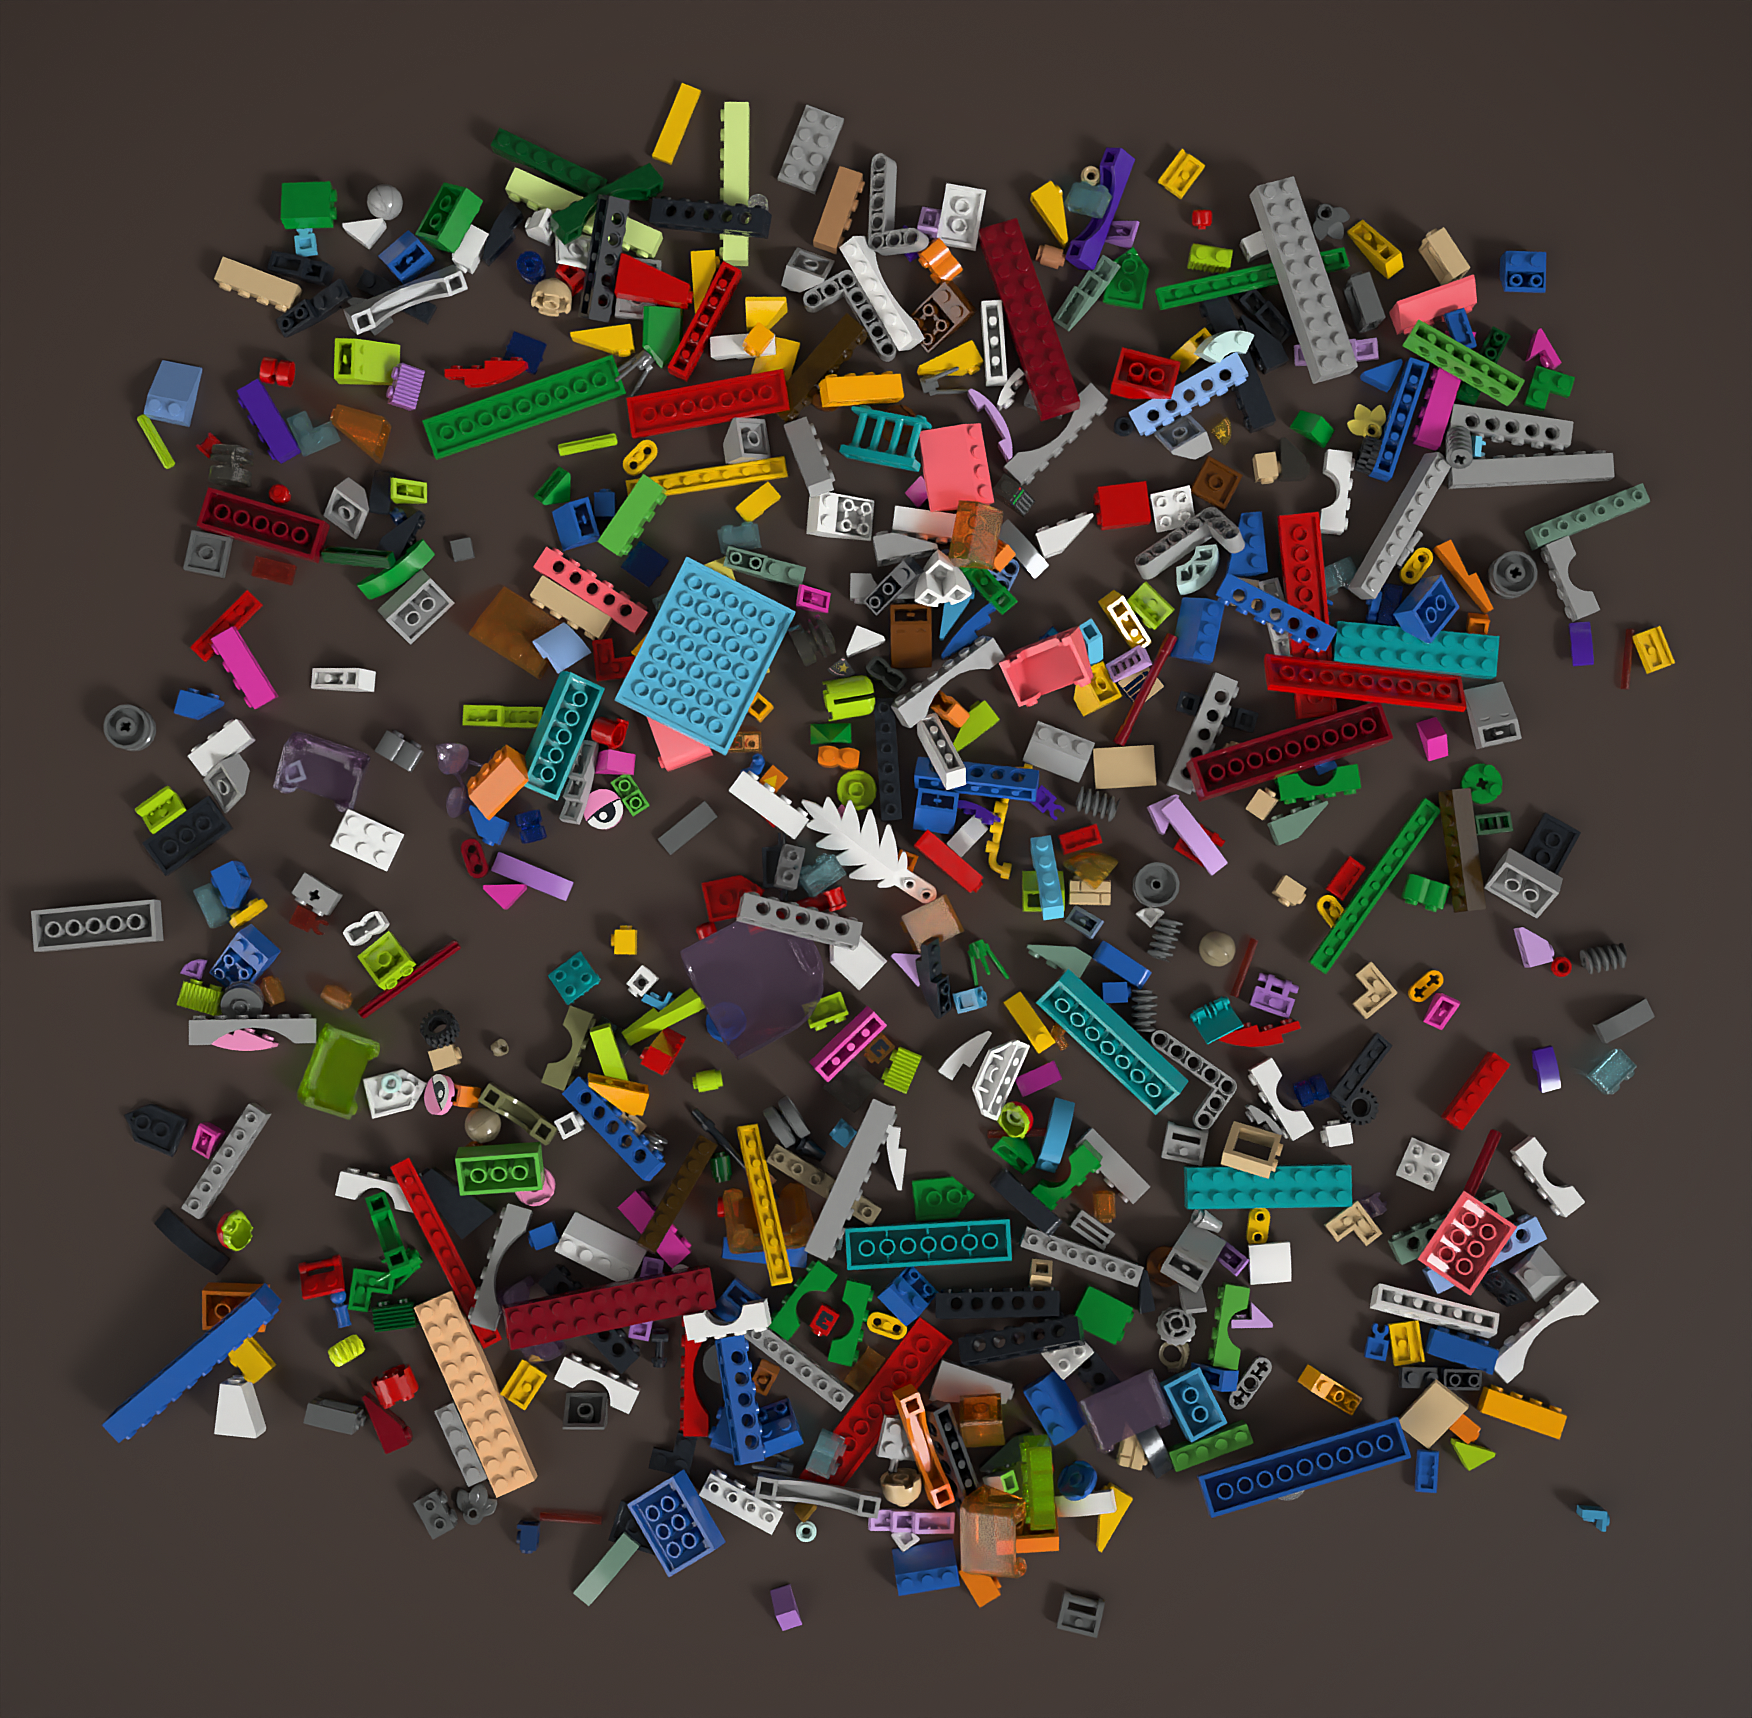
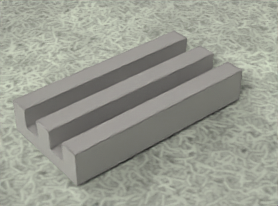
M1082 1209L1070 1225L1071 1228L1103 1251L1115 1235L1114 1232ZM1084 1216L1109 1235L1106 1238L1080 1218ZM1080 1223L1104 1242L1101 1244L1077 1227L1076 1224Z

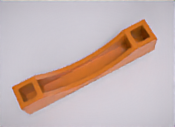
M912 1384L893 1391L892 1393L919 1473L921 1474L928 1500L936 1509L954 1502L955 1499L950 1484L939 1462L929 1434L925 1409L919 1392Z

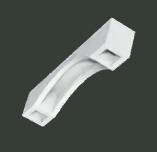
M853 236L839 247L898 350H911L925 339L916 322L901 308L887 288L877 265L876 254L868 246L866 236Z
M1576 1280L1567 1284L1564 1288L1565 1291L1560 1296H1554L1549 1301L1550 1305L1545 1309L1538 1310L1531 1322L1524 1323L1515 1336L1512 1335L1504 1341L1505 1345L1498 1350L1499 1354L1494 1368L1495 1373L1504 1382L1509 1383L1523 1370L1528 1348L1534 1338L1545 1327L1561 1318L1584 1315L1599 1302L1582 1282Z

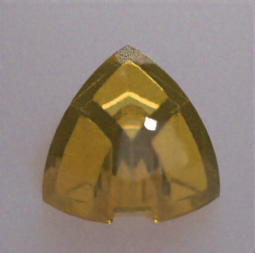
M1088 851L1070 857L1062 866L1073 875H1077L1091 889L1096 890L1119 861L1106 853Z

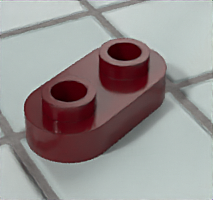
M475 839L465 840L461 845V853L469 875L474 878L485 877L489 866L481 843ZM472 845L476 848L474 853L469 852V847ZM477 865L482 866V870L480 872H476L475 867Z

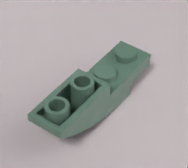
M730 546L727 548L723 564L726 568L753 577L799 587V584H802L806 567L775 560L765 555Z

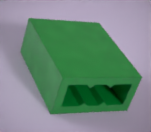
M330 181L282 183L281 221L285 229L333 228L334 220L337 219L336 207H334V202H337L336 189H333Z
M1088 1283L1073 1312L1075 1316L1082 1320L1084 1330L1114 1345L1117 1341L1120 1342L1125 1334L1123 1328L1126 1322L1130 1323L1134 1316L1131 1305Z

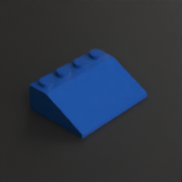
M684 1469L627 1504L668 1577L716 1550L726 1542Z

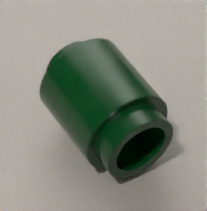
M725 1152L713 1153V1157L709 1161L712 1178H715V1183L731 1180L732 1168L729 1155H725Z

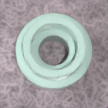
M387 1073L381 1080V1086L384 1091L395 1093L400 1090L402 1079L396 1073ZM390 1079L395 1080V1086L391 1087L389 1085Z
M811 1521L800 1522L796 1528L798 1539L803 1542L813 1540L816 1536V1526ZM803 1528H809L810 1533L804 1534L802 1531Z

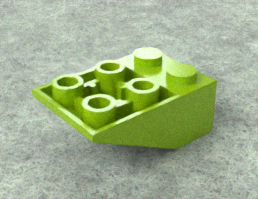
M335 338L334 379L339 384L392 385V370L400 364V345L361 339Z

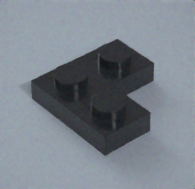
M678 1431L673 1451L653 1447L648 1468L670 1474H677L684 1469L689 1477L698 1436H683V1432Z

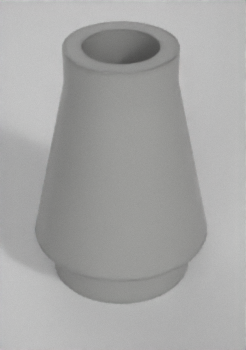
M1195 1209L1191 1216V1223L1195 1227L1211 1230L1216 1233L1222 1228L1223 1223L1205 1209Z

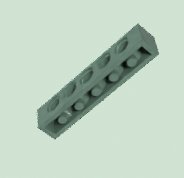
M1642 483L1534 526L1524 533L1533 551L1556 540L1643 507L1651 501Z
M1494 1188L1484 1193L1485 1196L1479 1199L1474 1197L1483 1204L1489 1203L1491 1209L1503 1218L1514 1214L1504 1192ZM1448 1213L1442 1216L1440 1214L1431 1216L1429 1222L1424 1224L1421 1222L1410 1226L1411 1230L1407 1232L1399 1231L1394 1233L1388 1242L1397 1262L1403 1265L1418 1258L1431 1240L1427 1237V1231L1433 1228L1436 1232ZM1411 1237H1415L1417 1239V1243L1414 1247H1409L1408 1241Z

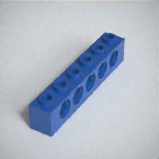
M1411 357L1405 363L1380 438L1382 445L1379 456L1371 474L1368 475L1369 477L1388 482L1392 478L1429 363Z
M1226 573L1215 594L1219 597L1217 601L1227 606L1230 603L1237 606L1236 611L1247 615L1248 612L1255 616L1254 620L1263 625L1266 622L1272 624L1273 630L1281 634L1284 631L1291 634L1290 638L1300 644L1302 640L1309 643L1308 648L1318 653L1320 650H1327L1337 631L1336 628L1229 573ZM1237 589L1242 590L1244 593V598L1241 601H1236L1233 598V593ZM1254 599H1259L1262 602V607L1258 611L1251 607ZM1273 608H1277L1280 611V617L1277 620L1271 619L1269 615L1270 610ZM1292 617L1298 620V627L1296 629L1288 627V620ZM1309 627H1314L1317 632L1316 636L1312 639L1306 636V630Z
M918 757L914 774L915 788L1036 802L1039 770L963 762L966 767V785L946 790L930 758Z
M578 1076L562 1093L642 1180L650 1181L665 1166L666 1163L662 1159L664 1157L662 1153L656 1148L653 1150L648 1145L650 1141L643 1134L639 1135L635 1131L636 1126L630 1120L626 1121L621 1116L623 1113L615 1105L612 1107L607 1099L588 1086V1077ZM588 1094H591V1101L587 1104L585 1098ZM601 1108H604L605 1114L600 1118L599 1111ZM615 1122H617L619 1126L618 1130L616 1132H613L612 1126ZM631 1136L632 1143L627 1147L626 1139ZM644 1150L646 1157L643 1161H640L639 1154Z
M744 1335L717 1339L715 1344L735 1465H743L764 1461L766 1449L761 1441L762 1425L758 1422L757 1417L759 1406L754 1398L756 1388L754 1381L751 1380L752 1363L748 1360L747 1355L749 1350L748 1341ZM733 1352L738 1355L737 1363H734L731 1359ZM736 1373L741 1375L742 1381L740 1384L735 1382ZM740 1394H742L745 1397V1402L743 1405H741L738 1402V1396ZM743 1415L748 1417V1424L746 1426L741 1422ZM747 1436L752 1440L750 1447H747L745 1444Z

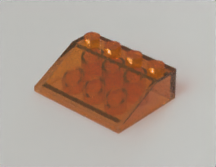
M504 586L478 618L469 635L538 680H541L551 662L547 657L543 659L533 641L559 626L562 622Z

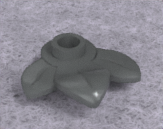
M1329 204L1319 205L1314 212L1316 221L1313 224V232L1315 237L1319 241L1323 240L1326 235L1333 239H1342L1344 235L1342 223L1350 219L1348 212L1341 207L1333 208ZM1321 212H1326L1328 216L1322 217Z
M483 1483L476 1485L470 1493L463 1489H460L457 1493V1506L463 1511L465 1522L470 1525L479 1524L483 1517L491 1515L496 1509L497 1500L488 1499L487 1489ZM472 1510H475L477 1512V1516L475 1518L470 1517V1512Z

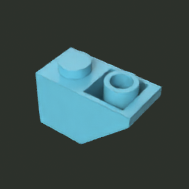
M1089 619L1079 627L1083 634L1090 665L1093 666L1103 659V640L1097 626L1092 619Z

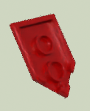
M742 875L701 883L709 922L737 917L740 900L744 893L755 892L761 897L765 891Z

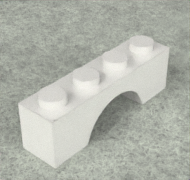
M1328 449L1325 453L1323 474L1327 475L1334 482L1336 499L1331 506L1319 511L1321 533L1341 535L1344 530H1347L1348 518H1345L1346 510H1349L1350 498L1347 497L1348 490L1351 491L1353 479L1350 478V471H1353L1355 459L1352 458L1353 452Z
M1268 1057L1248 1069L1250 1073L1248 1075L1249 1080L1253 1086L1257 1085L1261 1092L1258 1094L1264 1104H1269L1271 1108L1269 1113L1274 1121H1279L1282 1126L1280 1129L1285 1139L1289 1138V1140L1294 1141L1314 1129L1304 1111L1288 1110L1278 1101L1276 1086L1282 1074L1272 1058Z
M1528 1136L1510 1150L1514 1155L1512 1156L1513 1161L1519 1167L1522 1166L1524 1168L1526 1178L1531 1183L1535 1182L1539 1187L1537 1189L1538 1193L1543 1199L1547 1198L1551 1203L1550 1208L1557 1216L1560 1214V1216L1567 1217L1585 1203L1573 1186L1567 1184L1554 1186L1545 1178L1543 1161L1547 1153L1535 1137Z
M351 1167L340 1172L336 1196L356 1200L367 1189L380 1188L392 1197L395 1209L413 1213L395 1177L387 1176V1179L379 1177L380 1174L374 1172H367L366 1175L359 1173V1169Z
M767 1298L746 1302L743 1305L740 1317L729 1322L714 1318L708 1310L683 1316L688 1341L694 1340L695 1343L706 1341V1337L714 1336V1339H721L729 1333H734L735 1336L747 1333V1330L754 1329V1332L767 1330L766 1327L772 1323Z
M566 1354L554 1380L571 1388L585 1380L598 1381L609 1392L610 1406L627 1414L630 1413L641 1390L638 1387V1383L630 1379L622 1380L619 1378V1374L610 1370L607 1373L601 1370V1366L594 1362L588 1364L581 1361L582 1357L577 1354Z

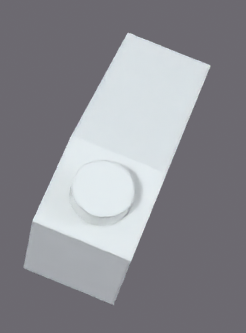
M546 208L534 212L532 218L529 217L525 224L529 237L548 246L551 245L556 235L550 228L551 216L553 215L550 209Z
M313 668L311 688L374 692L376 672L361 668Z

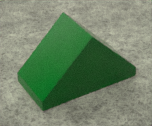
M1302 410L1299 411L1290 426L1292 430L1322 448H1325L1335 431L1322 416Z

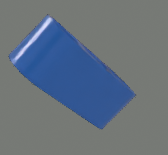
M1103 940L1092 956L1095 961L1140 990L1152 974L1148 969Z

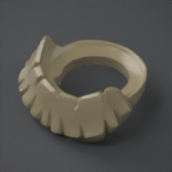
M1165 1342L1159 1350L1160 1361L1167 1366L1168 1372L1178 1373L1187 1363L1188 1352L1190 1351L1188 1343L1177 1345L1176 1347L1182 1353L1181 1359L1169 1362L1164 1358L1163 1351L1165 1347L1173 1344Z

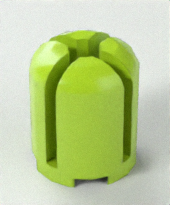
M859 675L822 681L823 685L826 684L827 690H823L825 708L828 709V712H831V717L828 718V721L868 715L873 712L875 697L866 694L873 693L874 689L871 680L867 676Z

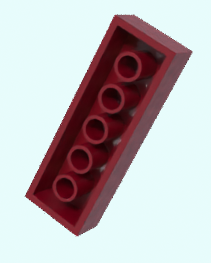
M208 487L196 525L207 532L230 537L317 564L319 563L321 551L330 525L323 520Z

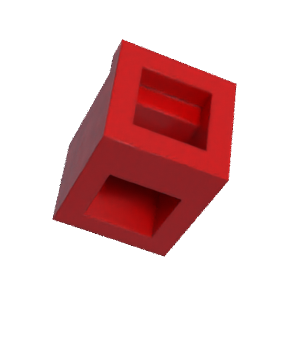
M560 264L556 269V278L569 287L573 297L583 289L585 272L579 267Z

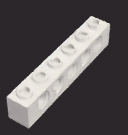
M1380 1283L1373 1288L1370 1308L1486 1338H1491L1497 1334L1500 1315L1498 1313Z

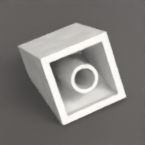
M233 1375L222 1382L219 1389L214 1434L257 1438L264 1433L266 1425L252 1382L246 1381L242 1375Z

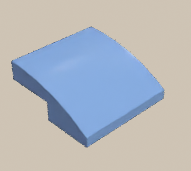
M564 622L533 641L543 659L547 657L557 673H560L591 653L583 640Z

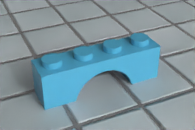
M1051 835L1030 838L1031 855L1037 875L1043 920L1063 918L1064 904Z

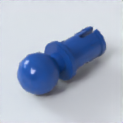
M346 1292L330 1294L331 1301L336 1304V1307L332 1309L336 1313L338 1328L352 1325L347 1309L348 1304L344 1305Z

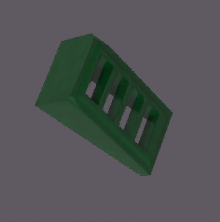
M1510 811L1474 815L1477 836L1513 831ZM1500 817L1503 819L1504 828H1501ZM1492 818H1494L1496 829H1494ZM1484 819H1486L1487 830H1485Z

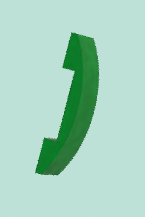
M423 538L406 549L407 554L398 559L390 569H384L377 575L372 573L357 583L359 589L369 600L397 588L414 576L432 559L435 553Z
M966 544L950 555L952 561L959 567L965 577L1000 614L1003 615L1018 602L1006 587H1003Z

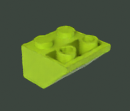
M1022 871V912H1042L1036 871ZM1057 871L1065 911L1063 871Z

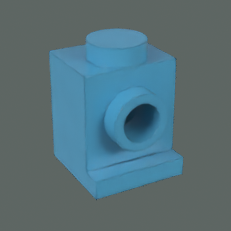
M841 1118L829 1135L846 1148L858 1130Z

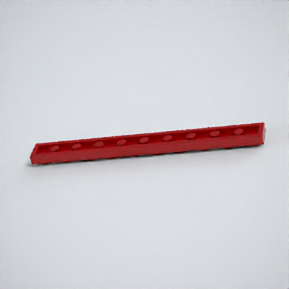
M407 1157L390 1166L468 1318L471 1307H475L477 1299H474L477 1288L410 1158ZM472 1325L483 1349L502 1339L497 1328L496 1331Z

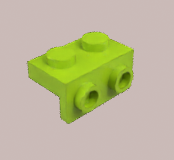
M1144 582L1127 599V603L1134 614L1138 613L1143 618L1142 622L1148 628L1152 627L1154 630L1175 610L1147 582Z
M169 786L159 790L135 808L136 813L143 818L149 831L153 834L187 811L178 794Z
M841 992L802 1006L810 1029L815 1027L816 1031L827 1027L826 1023L834 1020L835 1024L846 1020L845 1016L849 1014Z

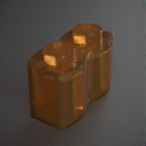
M1111 1190L1093 1191L1094 1217L1100 1223L1112 1222V1219L1116 1218L1115 1193Z

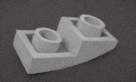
M1249 1104L1245 1106L1247 1109L1245 1114L1251 1123L1255 1122V1124L1259 1125L1264 1122L1263 1128L1265 1131L1279 1135L1283 1134L1279 1126L1263 1111Z

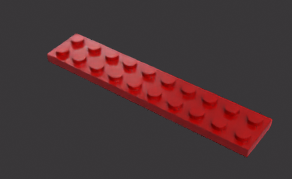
M1319 512L1277 516L1285 603L1329 625ZM1294 617L1288 620V627L1296 629L1298 627V620ZM1309 627L1306 630L1308 638L1312 639L1316 636L1317 632L1314 627ZM1288 633L1291 657L1333 661L1331 642L1326 651L1320 650L1318 653L1308 648L1309 643L1302 640L1300 644L1290 638L1291 634ZM1294 693L1296 719L1337 714V703L1334 697Z
M1266 654L1264 657L1267 690L1464 712L1467 707L1461 676Z
M919 1316L798 1478L844 1486L878 1442L884 1414H899L892 1392L909 1384H912L917 1390L953 1341Z

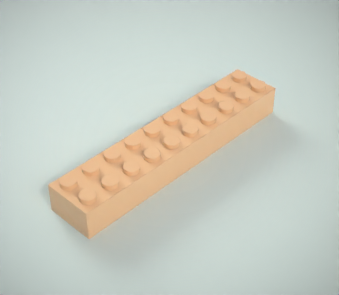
M449 1290L415 1306L414 1310L496 1498L535 1481L538 1475L504 1397L500 1395L501 1390L472 1325L469 1324L470 1321L454 1290Z

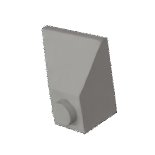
M797 247L786 265L781 286L799 293L817 286L825 281L835 261Z
M1190 414L1182 416L1154 432L1155 437L1173 455L1196 460L1213 450L1206 430Z
M737 417L732 419L723 442L726 463L736 464L771 458L765 419Z
M348 477L334 487L324 513L327 519L354 539L358 538L369 511L365 489Z
M240 754L220 761L203 779L224 813L228 812L244 796L250 770Z
M1539 1244L1508 1271L1536 1303L1567 1276Z

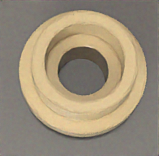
M1094 166L1084 168L1081 173L1083 184L1089 187L1097 185L1100 181L1099 169ZM1092 174L1094 179H1088L1087 175Z

